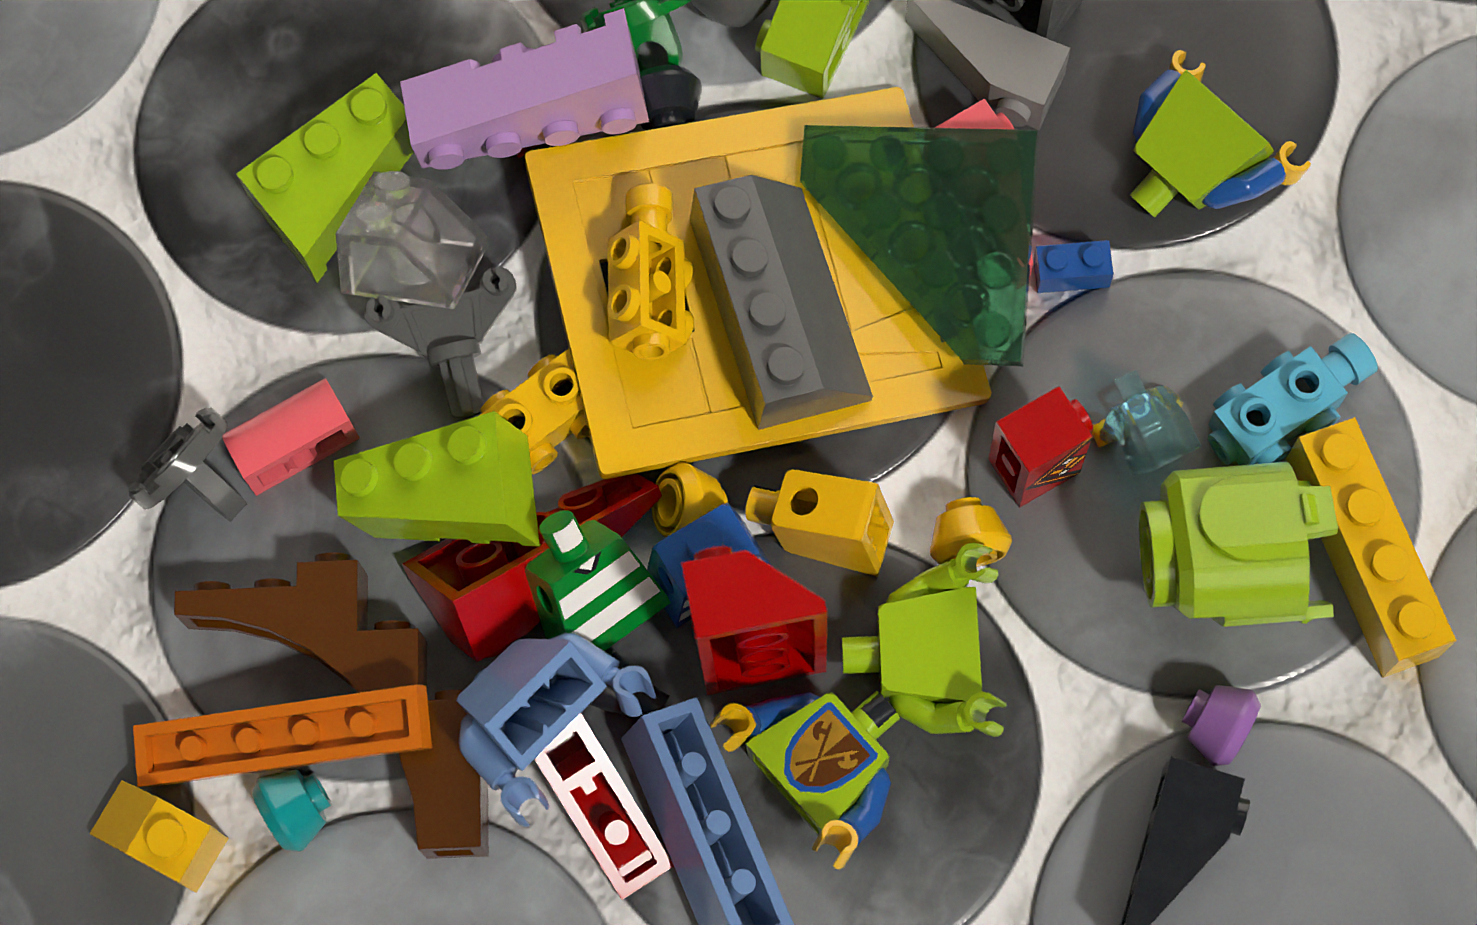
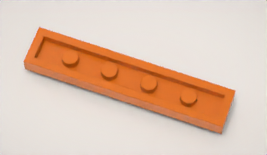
M409 685L133 725L137 787H155L432 748L427 689L425 685Z

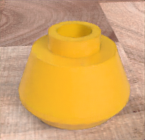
M679 462L670 466L657 479L655 484L659 486L662 497L651 507L657 530L666 538L720 505L728 503L725 491L721 488L720 483L715 477L689 463Z
M968 497L953 500L945 505L946 512L937 516L930 546V556L939 565L951 559H956L958 551L968 543H978L993 548L992 552L985 553L979 557L976 567L991 564L1004 558L1012 544V537L995 509L991 506L982 505L980 498Z

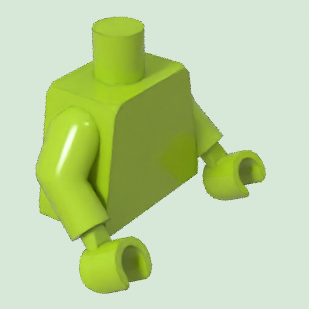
M978 543L964 545L958 551L956 559H951L922 572L892 592L886 604L878 606L877 636L842 637L843 674L879 672L880 694L886 698L901 718L929 734L971 732L975 728L988 736L996 737L1000 736L1004 730V727L998 723L985 720L990 709L997 706L1003 708L1007 704L990 693L982 692L976 587H966L969 584V580L986 584L992 583L998 577L997 569L987 567L977 571L976 563L979 557L993 551V548Z

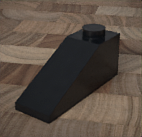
M1170 757L1161 773L1120 925H1151L1229 840L1230 835H1241L1250 806L1249 799L1240 797L1245 778L1176 757Z

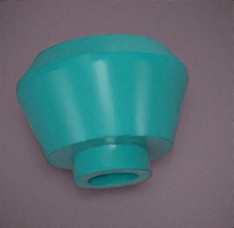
M298 770L264 775L257 779L252 790L254 802L264 822L284 850L301 852L327 823L323 810L332 806V803L314 773L306 778Z

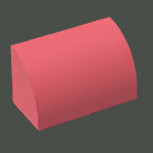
M324 378L224 433L222 439L243 479L257 496L360 439L327 379Z

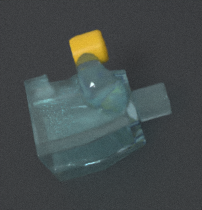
M1136 370L1114 380L1124 401L1111 407L1106 419L1093 424V431H1091L1098 447L1118 441L1127 459L1125 462L1132 476L1150 473L1202 447L1186 413L1182 410V398L1168 386L1159 385L1145 390Z

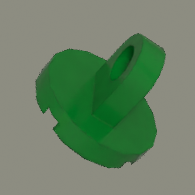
M615 0L609 3L610 9L600 13L596 7L582 14L580 22L584 32L606 26L605 14L624 8L639 73L648 69L639 59V48L641 44L649 41L657 42L665 48L668 55L667 65L681 66L683 58L682 47L669 12L684 6L691 0Z

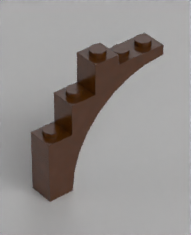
M327 552L317 554L315 561L297 562L296 586H291V582L288 580L267 578L255 581L254 588L231 589V585L225 582L203 581L194 584V590L175 591L174 615L188 629L238 632L280 643L321 663L358 693L409 685H425L427 689V641L418 628H411V624L405 621H380L374 624V630H367L368 575L359 561L351 560V556L348 554ZM463 690L438 691L435 693V700H428L431 749L398 753L413 799L418 850L427 859L489 856L488 784L464 758L459 747L460 725L462 719L467 715L457 702V698Z

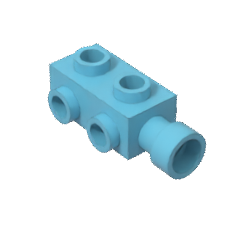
M1348 333L1330 345L1328 348L1329 354L1322 359L1311 346L1295 357L1290 351L1284 352L1262 369L1263 379L1248 389H1245L1240 383L1227 390L1213 403L1216 410L1208 424L1213 433L1208 435V441L1215 454L1227 465L1234 461L1238 465L1276 463L1282 461L1292 448L1287 442L1305 430L1307 433H1311L1334 425L1341 418L1336 409L1340 407L1348 394L1344 386L1349 383L1358 385L1378 370L1376 359L1366 343L1356 334ZM1303 378L1313 392L1303 393L1299 391L1295 385V380ZM1254 410L1260 411L1266 425L1258 427L1250 424L1246 413Z

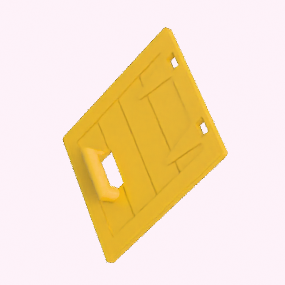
M887 88L563 146L537 149L526 153V171L572 364L577 375L579 393L597 469L602 479L670 467L679 462L690 463L983 405L989 401L991 389L902 88ZM904 151L912 178L895 180L888 155ZM748 175L802 188L873 395L872 401L758 430L689 220L694 188ZM642 184L661 185L671 191L673 219L667 224V233L684 240V258L689 260L693 266L691 281L685 288L687 309L694 317L693 332L685 345L670 352L667 357L656 361L640 359L634 353L609 343L608 295L600 263L608 262V238L631 225L626 220L625 195L627 191ZM951 311L959 340L941 342L934 315Z

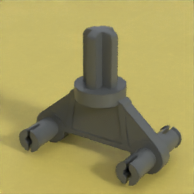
M492 267L486 270L481 276L479 282L480 289L404 308H401L400 304L391 296L377 295L369 299L364 310L365 319L374 330L428 357L430 366H439L450 413L455 418L478 414L484 404L474 358L481 355L479 344L483 342L484 337L514 297L517 290L513 274L503 267Z

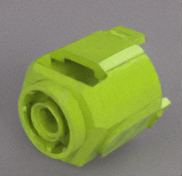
M1288 462L1172 471L1160 485V500L1141 502L1139 508L1141 570L1149 606L1151 608L1172 606L1189 619L1212 618L1222 627L1292 621L1306 624L1313 619L1334 617L1333 604L1325 600L1309 601L1310 567L1308 539L1337 535L1338 532L1331 487L1311 486L1309 481H1297L1295 473Z

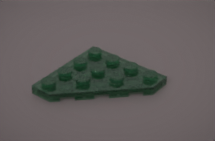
M805 125L800 182L806 191L835 220L845 234L883 273L894 288L923 320L931 326L963 364L1023 367L1039 148L1038 131Z

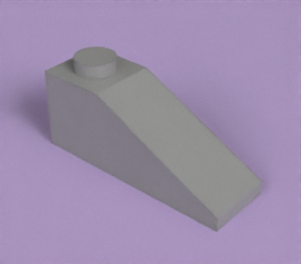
M907 0L905 22L979 101L985 99L995 114L1002 112L1013 126L1023 127L1027 125L1037 130L1040 129L1066 73L1070 47L950 0Z

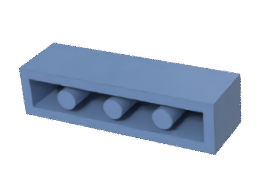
M696 697L641 716L621 740L698 925H794L698 698Z

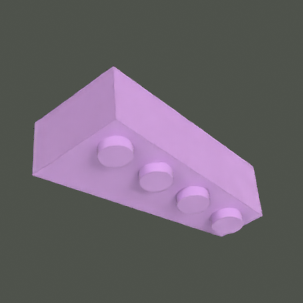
M624 8L605 14L606 26L585 33H581V28L574 24L554 31L556 42L536 49L525 47L520 42L501 48L500 52L493 57L492 63L481 66L477 61L468 59L401 81L410 143L421 167H432L440 170L451 169L461 165L465 159L485 155L495 158L509 157L519 153L524 147L543 143L550 146H563L575 142L582 135L602 131L607 134H621L634 129L637 124L649 122L637 58Z

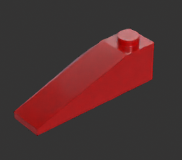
M637 473L603 479L563 494L558 500V508L547 512H536L540 547L523 546L518 542L490 541L489 544L472 543L467 539L447 538L407 560L402 565L410 581L449 640L478 662L484 658L501 654L510 646L511 642L529 633L540 622L525 569L528 562L549 548L539 529L541 523L547 517L556 512L568 510L573 512L579 526L586 521L596 520L622 538L662 497L658 485Z

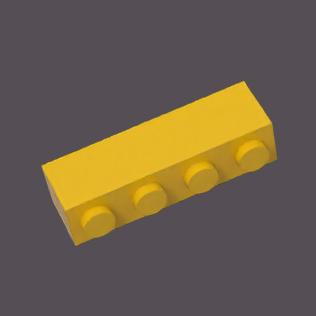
M1354 417L1298 437L1286 461L1291 465L1297 481H1309L1311 486L1331 487L1338 532L1337 535L1320 538L1382 678L1439 658L1457 640L1356 418Z

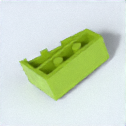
M375 73L236 174L252 204L317 283L328 270L327 262L344 239L349 241L358 229V220L376 196L380 198L414 153L410 143L405 107L379 75Z

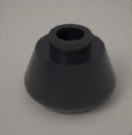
M660 65L640 72L649 122L640 124L644 130L687 124L695 120L702 92L701 81L687 68L677 65Z

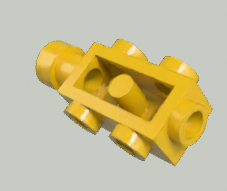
M642 184L631 188L625 195L626 220L631 225L608 238L607 311L609 343L634 353L640 359L656 361L667 357L670 352L685 345L692 334L694 317L691 312L685 310V288L691 281L693 266L689 260L684 258V240L667 233V224L673 219L671 191L661 185Z
M569 348L559 356L551 354L539 360L529 370L527 380L511 392L507 389L497 392L480 409V415L495 411L510 423H513L521 416L525 418V425L520 431L528 436L532 475L541 472L556 459L558 452L554 447L571 434H574L577 439H582L589 435L579 393L577 375L574 372ZM567 381L573 383V388L567 395L558 396L553 393Z

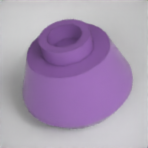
M1215 685L1210 694L1198 689L1181 722L1191 727L1187 739L1212 766L1229 765L1246 740L1257 718L1261 704L1255 692L1250 689Z

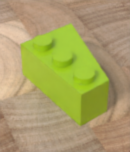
M778 0V7L773 19L765 20L755 44V51L759 52L761 57V75L824 99L870 0Z
M495 411L334 460L338 516L374 538L440 541V538L467 539L472 543L489 544L490 541L518 542L523 546L540 547L528 436Z

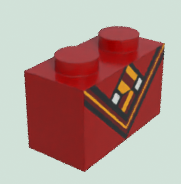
M1060 386L996 421L988 460L1019 508L1081 472L1092 439L1090 433L1093 431L1092 421L1083 405L1077 399L1069 401Z

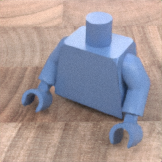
M565 633L551 639H519L506 648L487 668L478 672L473 682L459 694L457 702L467 713L460 725V751L469 764L494 791L502 790L501 802L516 823L528 827V822L519 812L521 805L526 800L535 798L547 810L549 809V802L533 780L528 777L515 776L517 769L523 771L607 687V684L614 688L622 712L632 717L640 716L642 710L639 701L633 693L644 692L650 697L656 698L649 674L643 667L628 666L620 670L617 659L574 633Z

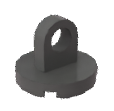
M212 407L204 408L195 415L201 421L199 425L194 429L188 423L183 427L179 426L141 467L142 471L139 474L145 480L143 485L141 483L138 484L136 481L130 483L128 487L129 496L144 510L160 503L183 482L230 522L247 505L246 501L203 462L222 438L228 426L227 421Z

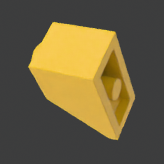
M121 780L90 832V835L195 893L198 892L229 839L212 826Z

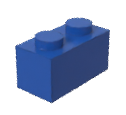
M1109 240L1036 246L1033 262L1037 294L1110 288L1114 272Z

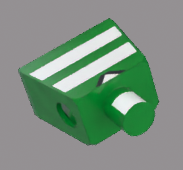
M568 510L556 512L541 523L539 529L549 548L528 562L525 574L546 639H551L565 633H574L605 651L671 603L666 593L624 539L596 520L586 521L579 526L573 512Z

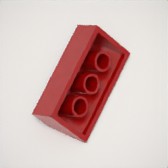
M728 546L711 547L695 553L693 556L694 560L682 562L707 695L826 672L827 609L824 599L747 550L732 552V548Z

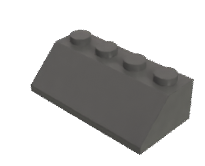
M754 175L694 188L689 220L758 430L872 401L873 395L802 188Z

